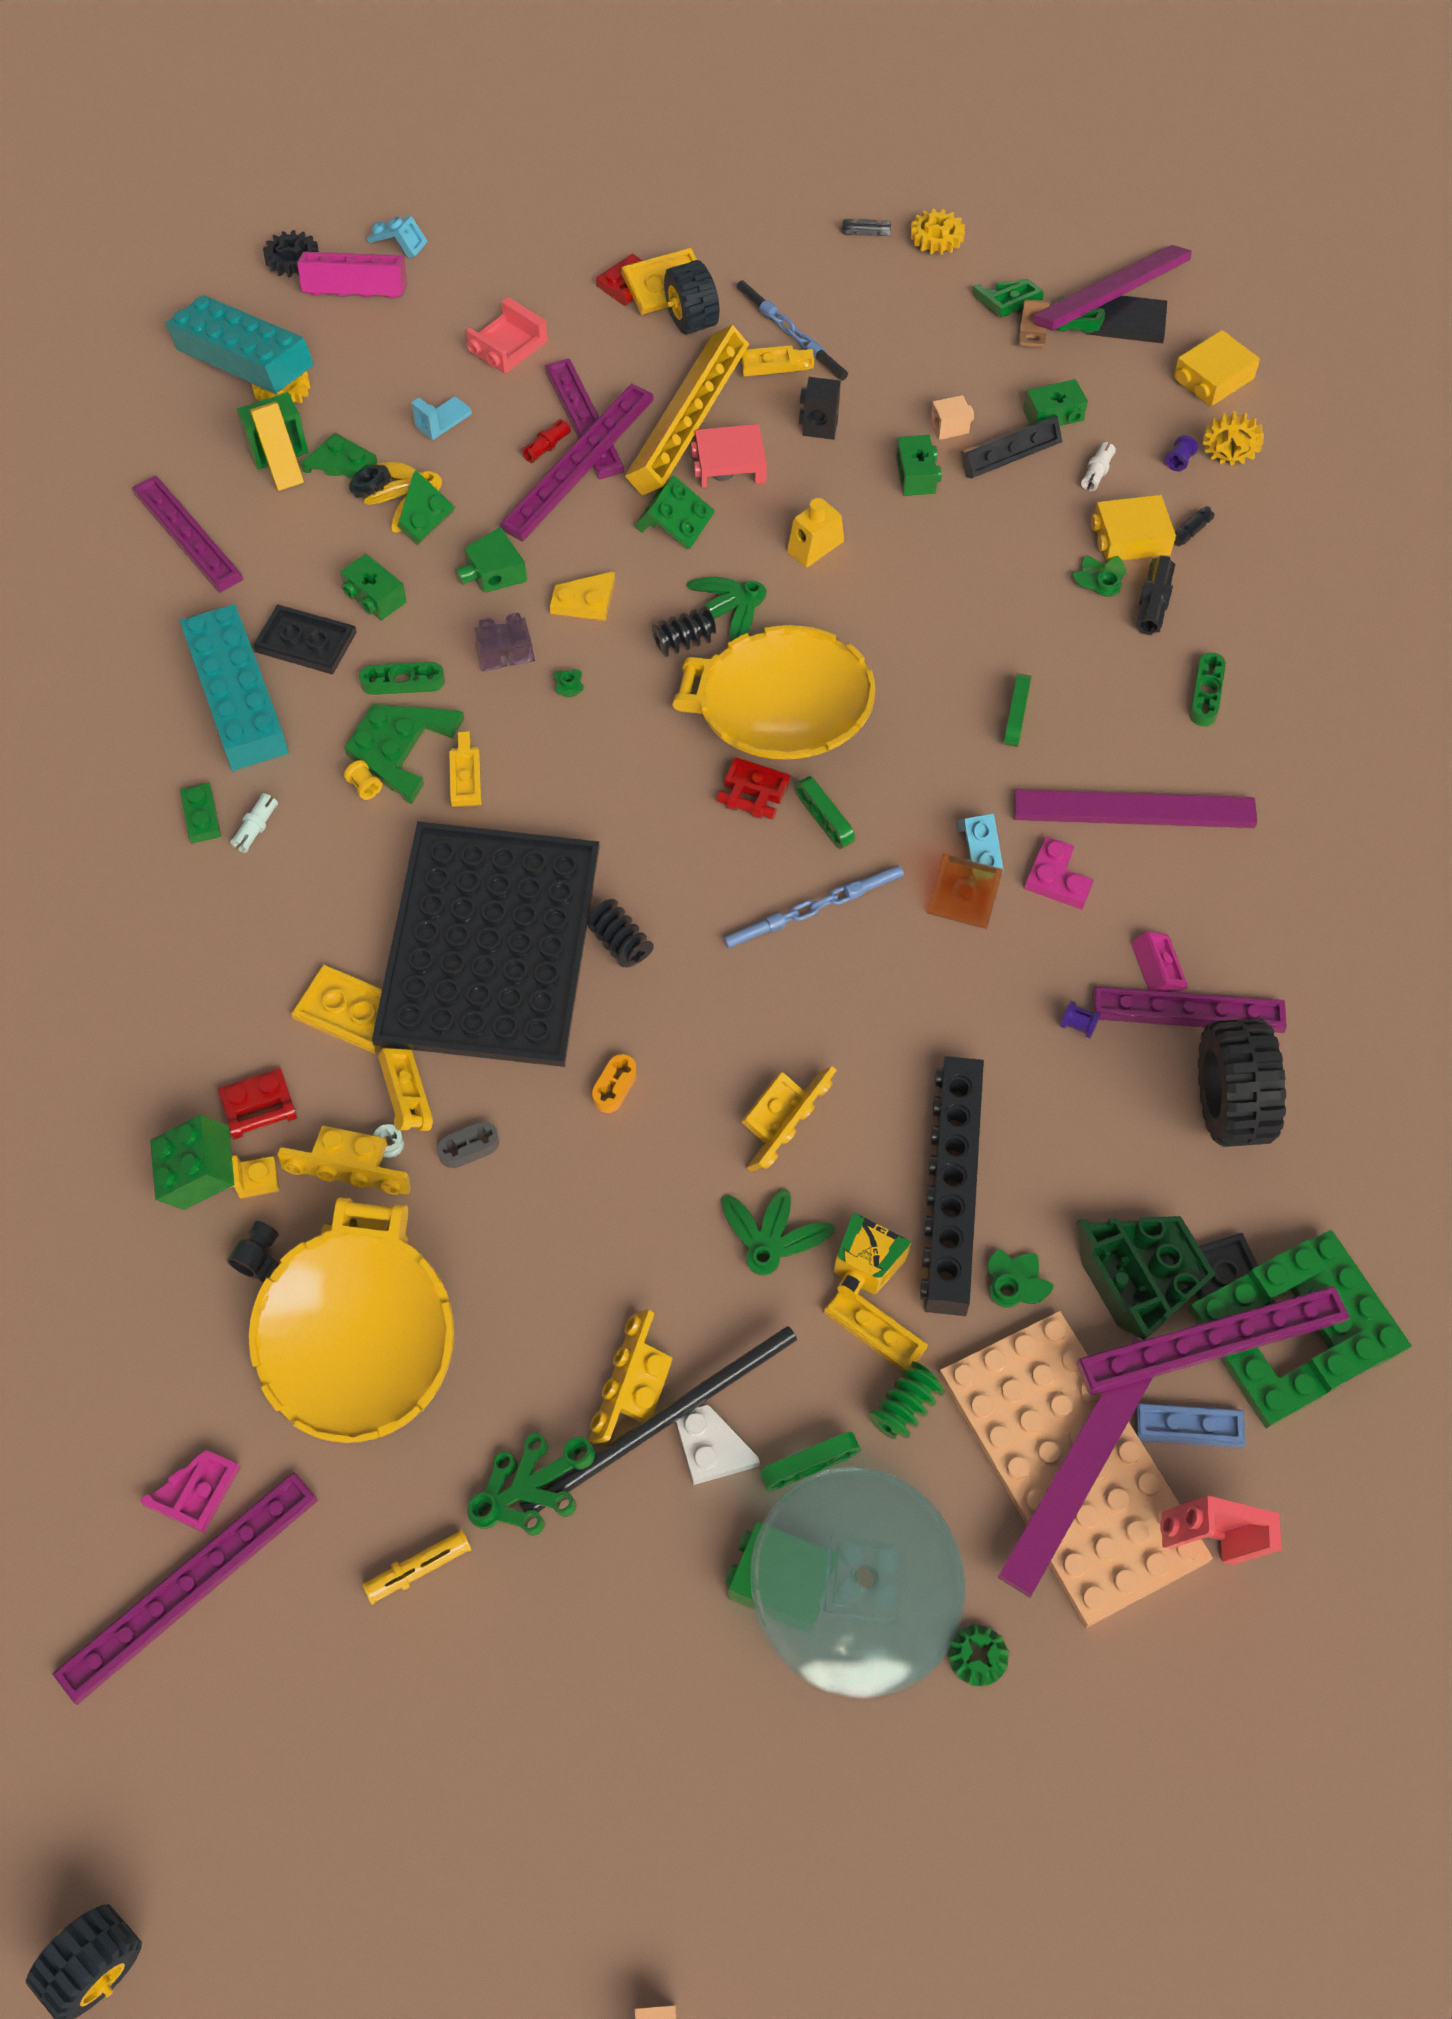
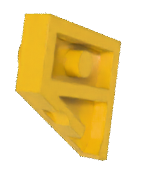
M607 572L555 585L550 604V613L606 621L616 580L615 572Z

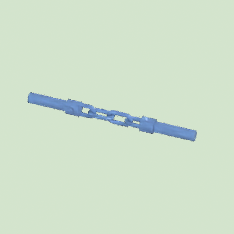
M898 865L864 880H855L830 892L829 896L818 901L807 900L795 905L790 912L784 915L777 912L766 917L764 921L723 937L724 943L727 948H731L767 932L772 933L786 927V922L793 919L801 921L814 916L820 908L830 904L841 905L864 895V892L903 877V869ZM844 891L846 897L837 900L838 896L835 894ZM811 904L810 909L813 911L799 916L797 909Z

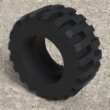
M1261 1018L1213 1021L1205 1026L1200 1037L1198 1085L1200 1086L1199 1095L1203 1107L1202 1113L1206 1120V1127L1208 1132H1210V1137L1215 1143L1223 1147L1270 1144L1280 1136V1130L1284 1126L1286 1078L1282 1064V1052L1279 1050L1278 1038L1274 1036V1029Z

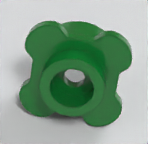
M578 669L555 672L554 680L557 681L556 693L564 697H574L582 692L584 689V685L580 681L582 672Z

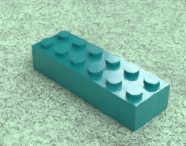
M205 295L196 298L191 305L184 310L176 312L173 318L166 322L177 350L274 394L278 393L314 365L304 337Z
M236 604L179 620L231 770L235 771L289 754L283 731Z

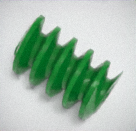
M912 1361L911 1367L904 1370L903 1378L895 1381V1389L892 1388L886 1392V1399L878 1402V1410L875 1409L869 1413V1418L874 1426L881 1433L892 1439H896L898 1434L904 1438H909L911 1433L905 1425L908 1424L917 1428L919 1422L914 1414L926 1417L928 1412L922 1404L935 1406L936 1400L931 1393L933 1392L939 1396H943L945 1393L937 1377L924 1365Z

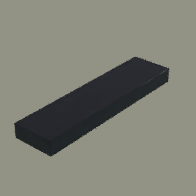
M1051 415L961 451L966 477L972 479L1063 442L1058 416Z

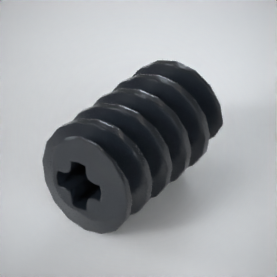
M703 606L700 612L694 609L690 611L689 615L681 613L679 620L677 617L672 616L669 618L668 623L666 620H660L658 626L652 623V632L659 650H661L665 657H668L669 647H672L677 654L679 653V644L681 643L686 650L690 649L691 640L699 647L701 645L700 637H703L707 643H711V634H716V625L709 608Z
M608 899L600 903L592 911L587 922L588 928L595 933V937L599 941H602V945L609 950L611 956L617 960L621 967L628 968L634 966L651 954L654 944L651 941H646L647 936L643 932H639L637 924H632V918L629 915H625V910L622 907H617L618 902L615 899Z

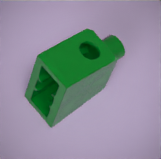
M501 527L467 546L464 550L466 565L455 569L457 579L461 585L475 580L481 590L486 593L527 582L525 561Z

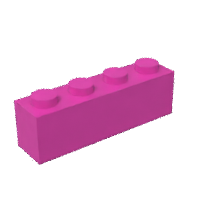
M303 252L297 262L301 291L315 296L332 293L337 296L360 294L362 297L385 295L387 298H397L403 296L407 287L404 255Z

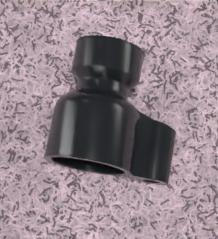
M255 1221L249 1230L250 1237L237 1242L228 1256L227 1262L241 1274L257 1278L264 1283L265 1279L269 1278L279 1265L266 1251L267 1247L274 1244L279 1234L268 1224Z

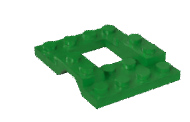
M1332 1229L1310 1241L1307 1239L1253 1268L1247 1275L1192 1303L1188 1308L1199 1325L1269 1305L1271 1302L1291 1292L1297 1297L1335 1286L1350 1318L1344 1323L1318 1330L1330 1349L1312 1358L1308 1363L1278 1378L1258 1347L1220 1358L1266 1429L1321 1399L1349 1380L1369 1369L1382 1365L1412 1347Z

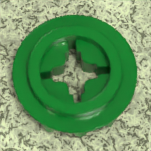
M974 1623L960 1629L950 1643V1665L954 1673L969 1685L978 1687L991 1685L1003 1676L1008 1667L1009 1650L1006 1647L1003 1636L992 1630L990 1626L976 1625ZM971 1644L975 1645L978 1649L986 1648L990 1645L985 1656L988 1661L987 1664H984L981 1660L972 1661L970 1664H967L973 1653Z

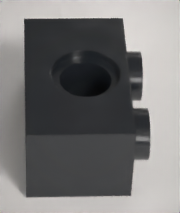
M809 377L807 388L802 387L800 404H804V408L800 409L799 424H803V436L835 439L839 416L840 380Z

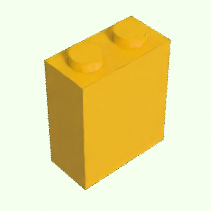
M1221 330L1180 356L1173 378L1212 407L1255 378L1260 358L1225 331Z
M1162 495L1097 502L1095 514L1091 515V528L1097 533L1098 549L1100 552L1103 551L1106 563L1115 556H1119L1123 561L1171 555L1176 534Z

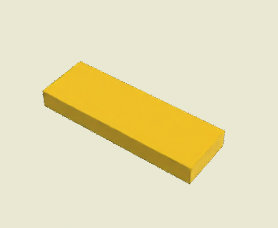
M275 401L250 409L276 489L280 491L304 483L278 403Z
M838 1292L824 1309V1314L902 1372L906 1368L911 1367L912 1361L918 1362L928 1349L927 1343L859 1294L855 1299H848Z

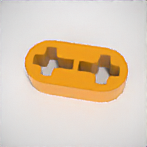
M625 1054L612 1057L593 1087V1105L600 1112L612 1113L616 1111L634 1084L637 1077L636 1062L632 1057ZM624 1066L628 1067V1073L623 1072L617 1080V1069L621 1070ZM612 1087L613 1099L607 1098L606 1101H602L601 1094L607 1095Z

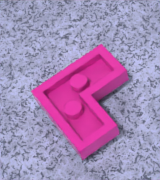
M1046 836L1024 889L1082 910L1094 879L1066 870L1075 846Z

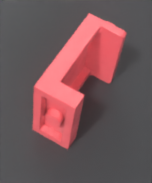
M510 297L501 302L503 314L480 332H476L470 327L465 330L466 346L470 353L477 355L491 367L497 368L504 374L548 341L546 320Z
M759 424L695 430V441L690 442L692 458H697V461H694L695 478H700L702 488L707 487V478L710 476L753 473L755 484L766 483L767 463Z
M1205 1496L1161 1512L1160 1530L1163 1548L1172 1549L1209 1537L1221 1540L1222 1562L1232 1565L1282 1551L1280 1513L1212 1496Z

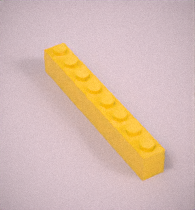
M734 325L711 336L627 471L625 477L642 496L664 486L694 437L695 430H698L749 346V343Z

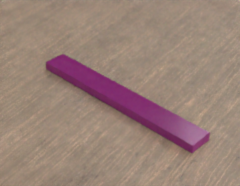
M1170 245L1034 314V324L1053 331L1189 261L1192 250Z
M631 383L501 522L500 527L503 531L523 542L654 400L653 393Z
M1016 789L1014 793L1015 820L1255 828L1258 822L1255 797Z
M1335 1286L1079 1358L1076 1365L1090 1396L1344 1323L1350 1317Z
M1134 1337L1130 1344L1139 1342L1141 1340ZM1153 1378L1107 1390L1101 1394L1001 1570L998 1579L1031 1598Z
M295 1472L291 1473L52 1673L73 1703L78 1705L312 1507L318 1501L315 1495Z

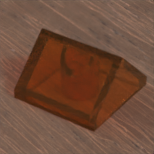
M943 853L927 913L987 929L998 894L1003 869Z

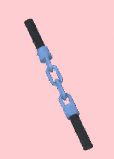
M744 280L737 284V289L759 307L761 313L768 319L776 321L779 328L800 342L804 350L813 349L815 360H819L841 381L847 378L848 372L831 358L820 344L795 328L794 323L787 316L779 313L778 308L771 301H766ZM786 321L791 327L786 329L781 323Z

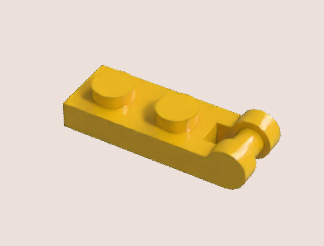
M383 1048L378 1055V1059L395 1113V1128L402 1131H408L410 1128H416L418 1131H429L432 1128L433 1118L412 1050ZM410 1110H414L415 1115H412Z

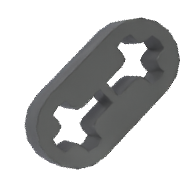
M480 1122L445 1136L440 1140L437 1147L440 1161L448 1168H457L492 1154L499 1146L497 1129L491 1123ZM485 1134L489 1142L483 1144L479 1140V1135ZM452 1146L458 1150V1155L453 1157L448 1151V1148Z

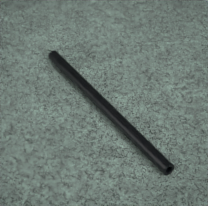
M786 1326L597 1451L589 1467L585 1469L572 1468L543 1487L542 1490L554 1493L562 1491L569 1493L796 1342L797 1337L789 1326ZM524 1501L519 1503L524 1512L529 1510L540 1512L546 1508L545 1506Z

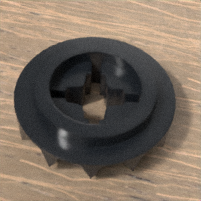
M384 465L368 466L360 470L353 477L349 489L356 498H367L372 494L376 495L378 491H383L384 486L390 483L391 474Z

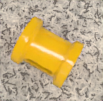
M363 760L353 762L344 772L345 780L357 788V794L363 800L375 797L382 789L383 783L370 773L368 764Z

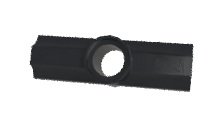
M1160 555L1158 558L1152 559L1150 563L1148 578L1144 582L1139 601L1141 607L1136 627L1140 629L1142 634L1152 635L1153 633L1160 632L1162 628L1165 610L1167 611L1173 589L1171 582L1176 565L1171 561L1170 557Z

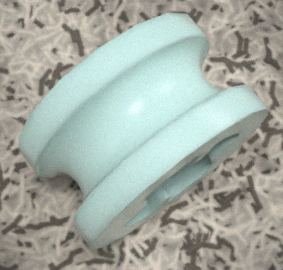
M382 1125L373 1133V1136L382 1138L389 1136L394 1142L391 1146L386 1147L384 1158L395 1157L403 1150L404 1140L402 1133L394 1125Z

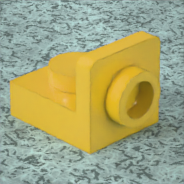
M237 1155L232 1156L235 1185L230 1188H235L240 1199L280 1191L277 1162L274 1156L240 1162Z

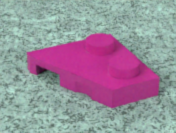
M205 1450L194 1458L187 1468L178 1470L168 1478L169 1482L152 1495L146 1494L140 1503L150 1510L205 1533L240 1470V1466L231 1460Z

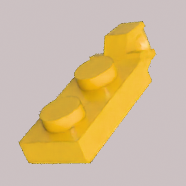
M792 345L746 349L741 357L743 377L813 369V349L798 350L793 349Z
M470 731L458 732V748H451V751H449L452 807L482 805L480 751L478 747H472Z

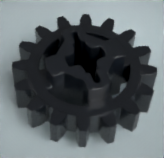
M292 230L291 234L288 235L285 231L279 237L273 235V241H266L267 247L263 248L266 266H269L270 271L274 272L277 270L278 276L287 273L288 277H291L293 273L299 276L297 262L303 252H319L317 241L313 240V236L306 237L303 231L297 235L295 230Z

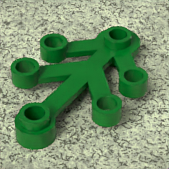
M533 1433L529 1435L524 1442L525 1451L512 1486L503 1492L501 1490L505 1478L516 1471L517 1460L509 1452L503 1451L498 1453L493 1460L494 1469L485 1492L476 1494L469 1502V1520L480 1529H488L498 1522L521 1527L528 1535L535 1536L540 1534L545 1527L543 1517L535 1510L523 1513L506 1507L520 1500L553 1508L562 1517L572 1515L576 1510L577 1503L570 1493L566 1491L554 1493L538 1488L572 1468L585 1469L589 1467L595 1458L593 1446L584 1437H574L565 1444L562 1457L533 1473L538 1458L543 1457L547 1453L549 1445L541 1434ZM537 1441H541L540 1447L536 1450H532L533 1444ZM587 1452L582 1459L577 1460L579 1453ZM510 1459L509 1465L506 1468H501L502 1462ZM569 1499L568 1506L559 1509L560 1503L563 1500ZM492 1507L487 1515L482 1516L486 1508ZM533 1518H537L536 1525L528 1528V1522Z

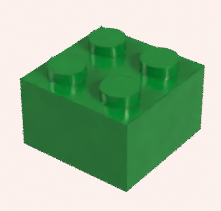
M288 392L237 408L246 446L257 470L269 467L250 413V409L276 401L295 457L309 453L299 412Z
M199 1114L150 1140L155 1200L186 1210L235 1185L228 1125Z

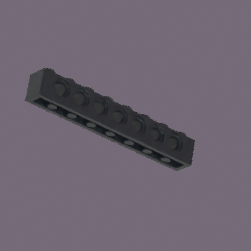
M945 1056L943 1067L936 1068L935 1087H941L940 1097L935 1096L933 1103V1116H939L938 1126H932L931 1145L936 1146V1156L930 1155L928 1175H934V1186L928 1185L926 1205L932 1206V1216H926L924 1236L930 1237V1247H924L922 1267L928 1268L927 1279H921L920 1299L926 1300L925 1312L966 1316L970 1305L984 1060ZM958 1091L964 1094V1096L958 1097L951 1092ZM957 1120L961 1122L963 1125L955 1126L952 1125L949 1121ZM947 1150H957L961 1155L953 1156ZM953 1179L957 1181L959 1185L950 1186L945 1182V1180ZM950 1209L955 1211L957 1216L949 1217L942 1211ZM943 1240L952 1241L956 1246L953 1248H946L940 1242ZM941 1271H947L951 1273L954 1278L951 1280L942 1279L938 1275V1273Z

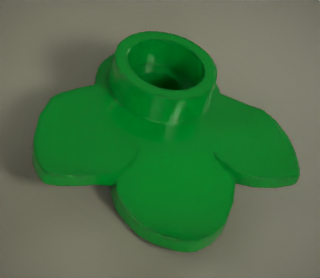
M1085 556L1081 567L1082 571L1072 574L1074 581L1079 586L1095 590L1101 596L1112 597L1120 592L1121 580L1126 575V567L1119 556L1111 558L1105 565L1090 556Z
M998 1249L989 1260L988 1271L993 1280L989 1293L991 1299L997 1305L1011 1308L1020 1302L1037 1304L1051 1294L1054 1285L1047 1280L1038 1278L1039 1260L1036 1253L1021 1255L1011 1260L1009 1255L1003 1250ZM1008 1288L1011 1290L1012 1295L1005 1296L1000 1290Z

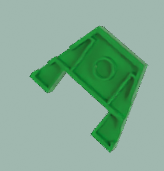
M372 704L344 747L346 755L354 761H365L372 775H377L392 791L396 790L402 795L403 800L412 804L424 785L423 777L401 770V766L425 729L453 738L464 721V713L459 710Z

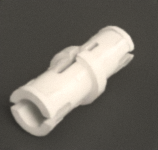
M1103 442L1099 445L1095 457L1090 459L1087 465L1088 471L1081 481L1083 489L1086 490L1089 483H1092L1089 488L1090 492L1098 488V484L1101 478L1107 474L1109 462L1116 452L1113 444H1110L1107 451H1105L1108 442Z

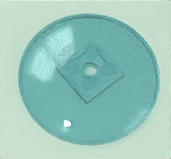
M842 1467L817 1473L791 1488L778 1500L765 1518L757 1535L751 1560L750 1580L754 1608L766 1638L779 1657L807 1682L825 1691L846 1697L873 1698L885 1696L904 1690L919 1682L942 1661L949 1651L951 1641L956 1638L964 1612L965 1574L963 1562L956 1540L940 1512L921 1492L907 1482L888 1473L862 1467ZM860 1567L867 1568L872 1573L873 1583L870 1588L862 1587L857 1581V1571Z

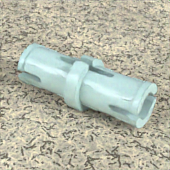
M265 793L260 795L252 811L246 813L243 817L242 826L230 841L234 848L243 840L237 850L244 853L248 852L258 833H262L265 830L267 819L278 806L276 799L273 798L271 802H268L271 797L270 795Z

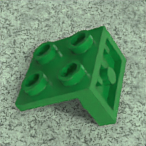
M673 475L663 487L659 488L634 526L643 533L650 525L655 528L658 524L686 549H690L715 511Z

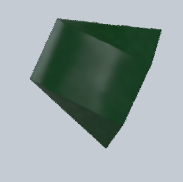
M1181 1216L1141 1217L1139 1221H1119L1118 1218H1110L1107 1222H1089V1219H1081L1076 1222L1083 1267L1115 1323L1142 1340H1146L1215 1275L1214 1270Z

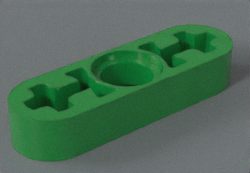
M1210 652L1202 655L1196 672L1190 719L1196 725L1203 727L1210 726L1215 722L1220 706L1226 662L1217 653ZM1209 665L1214 666L1213 675L1208 674ZM1209 685L1215 689V692L1205 693L1200 687ZM1203 703L1208 704L1207 714L1202 713Z
M435 662L370 665L363 668L359 674L362 690L370 695L433 692L441 689L445 684L443 668ZM405 674L410 676L406 682L400 683L395 681V678L399 675ZM429 675H434L433 679H429Z
M1017 673L1003 745L1014 747L1019 745L1031 675Z
M808 776L796 782L795 790L800 801L834 845L842 849L854 843L855 834L851 825L815 779Z
M846 1432L774 1462L762 1469L759 1475L766 1491H775L846 1461L858 1454L861 1448L854 1433Z

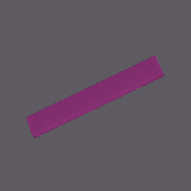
M570 358L545 365L546 374L578 439H580L598 420L599 416ZM614 445L592 466L599 480L624 473V465Z
M156 475L132 487L136 497L219 593L243 580L241 572Z
M1095 986L1093 989V1013L1096 1011L1101 1012L1099 1020L1205 1027L1217 1020L1261 1018L1272 1026L1275 1031L1274 1033H1284L1287 1028L1285 1000Z

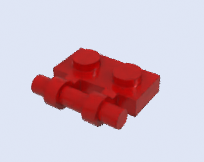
M735 757L724 779V787L731 788L732 791L727 793L720 790L717 802L726 804L728 809L735 811L741 809L750 812L753 817L759 819L766 817L773 820L777 809L767 806L768 801L777 804L781 803L790 784L791 775ZM746 793L758 798L755 802L742 798V795Z

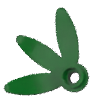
M702 577L689 581L686 585L688 589L693 591L724 594L704 605L709 608L714 619L737 607L731 622L730 642L749 633L755 607L762 603L767 593L765 586L758 581H746L741 584L724 577Z
M786 1189L780 1190L769 1203L763 1218L761 1231L758 1230L751 1213L739 1200L731 1195H726L721 1200L723 1211L730 1227L744 1245L749 1248L746 1254L747 1266L757 1275L765 1276L772 1274L778 1268L780 1258L812 1249L824 1242L835 1232V1227L831 1223H814L797 1228L781 1237L791 1208L790 1192ZM760 1253H766L770 1258L767 1262H760L757 1260V1256Z

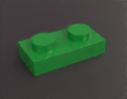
M210 783L180 789L191 844L221 837Z

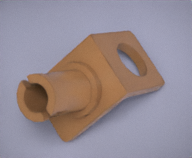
M1037 299L1024 301L1019 336L1020 346L1045 348L1046 328L1035 325L1033 315L1050 307V302ZM1027 338H1035L1038 341H1030Z

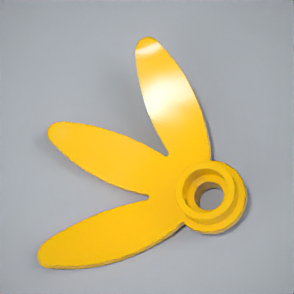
M399 462L375 464L386 466L392 478L401 480L390 482L384 486L383 491H378L376 495L372 494L365 498L364 503L374 505L407 494L411 477L416 469ZM432 471L420 473L438 491L440 490L442 479L437 473ZM406 496L398 505L393 517L391 529L395 533L402 531L397 525Z

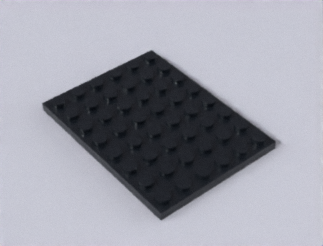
M417 821L372 1037L373 1046L565 1067L600 841Z

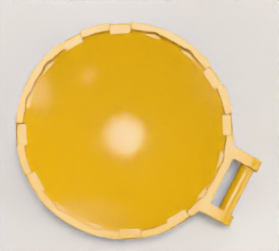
M773 626L764 628L763 633L752 636L746 633L728 643L727 649L719 655L715 654L712 659L686 658L682 667L684 674L679 693L674 696L672 705L674 709L680 712L703 714L710 728L722 740L738 750L770 759H799L830 751L848 741L863 727L873 709L875 680L872 670H869L865 663V657L852 644L845 645L836 640L835 634L806 626ZM695 676H700L701 680L697 695L690 694Z
M339 1197L335 1204L331 1231L324 1232L322 1235L316 1236L307 1242H302L290 1250L280 1260L281 1263L271 1276L265 1279L257 1295L250 1319L249 1350L252 1366L256 1367L262 1384L260 1388L276 1411H280L293 1423L294 1427L308 1435L342 1443L364 1442L389 1435L411 1422L426 1408L436 1395L446 1376L454 1344L452 1307L447 1291L435 1269L422 1254L405 1242L408 1220L407 1205L395 1204L394 1207L356 1203L352 1202L351 1198ZM351 1216L390 1221L389 1231L350 1227Z

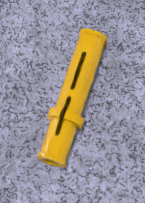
M460 1529L455 1534L426 1548L400 1564L397 1561L390 1564L392 1568L361 1584L371 1605H373L376 1601L400 1588L403 1591L410 1588L409 1583L472 1549L465 1534Z

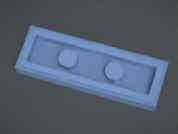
M1139 1403L1135 1409L1136 1434L1140 1441L1243 1448L1246 1445L1244 1410Z

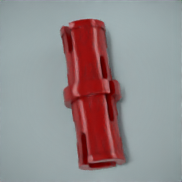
M559 419L546 431H540L537 434V438L522 449L523 457L526 461L534 463L547 451L551 452L561 439L571 433L570 426L565 420Z

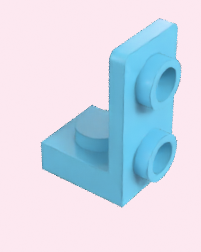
M397 216L385 223L384 221H379L372 226V232L366 238L369 243L395 237L408 258L415 257L428 242L412 216L404 218Z
M420 397L411 402L415 427L432 441L472 414L471 408L457 397L451 398L438 408L431 404L428 405Z
M994 814L956 821L958 833L965 832L973 878L978 879L1003 874L1004 869Z

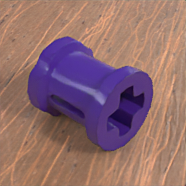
M1179 436L1174 442L1173 450L1165 456L1166 465L1176 472L1186 469L1189 458L1194 456L1198 450L1197 442L1190 436Z
M1070 1001L1060 1027H1071L1085 1033L1087 1038H1091L1101 1012H1090L1076 1006V1002Z

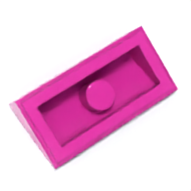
M1145 931L1132 942V947L1148 990L1173 992L1188 987L1168 934Z

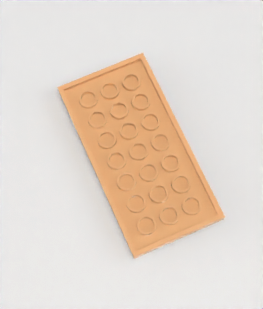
M1061 1311L941 1369L939 1373L1026 1526L1103 1393L1100 1392L1089 1396L1076 1365L1079 1358L1088 1355ZM1129 1422L1049 1564L1085 1628L1198 1569L1213 1559L1202 1539L1172 1549L1162 1547V1533L1160 1530L1161 1512L1180 1504Z

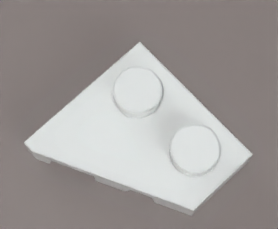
M709 1405L697 1407L675 1421L693 1485L760 1466L758 1456Z

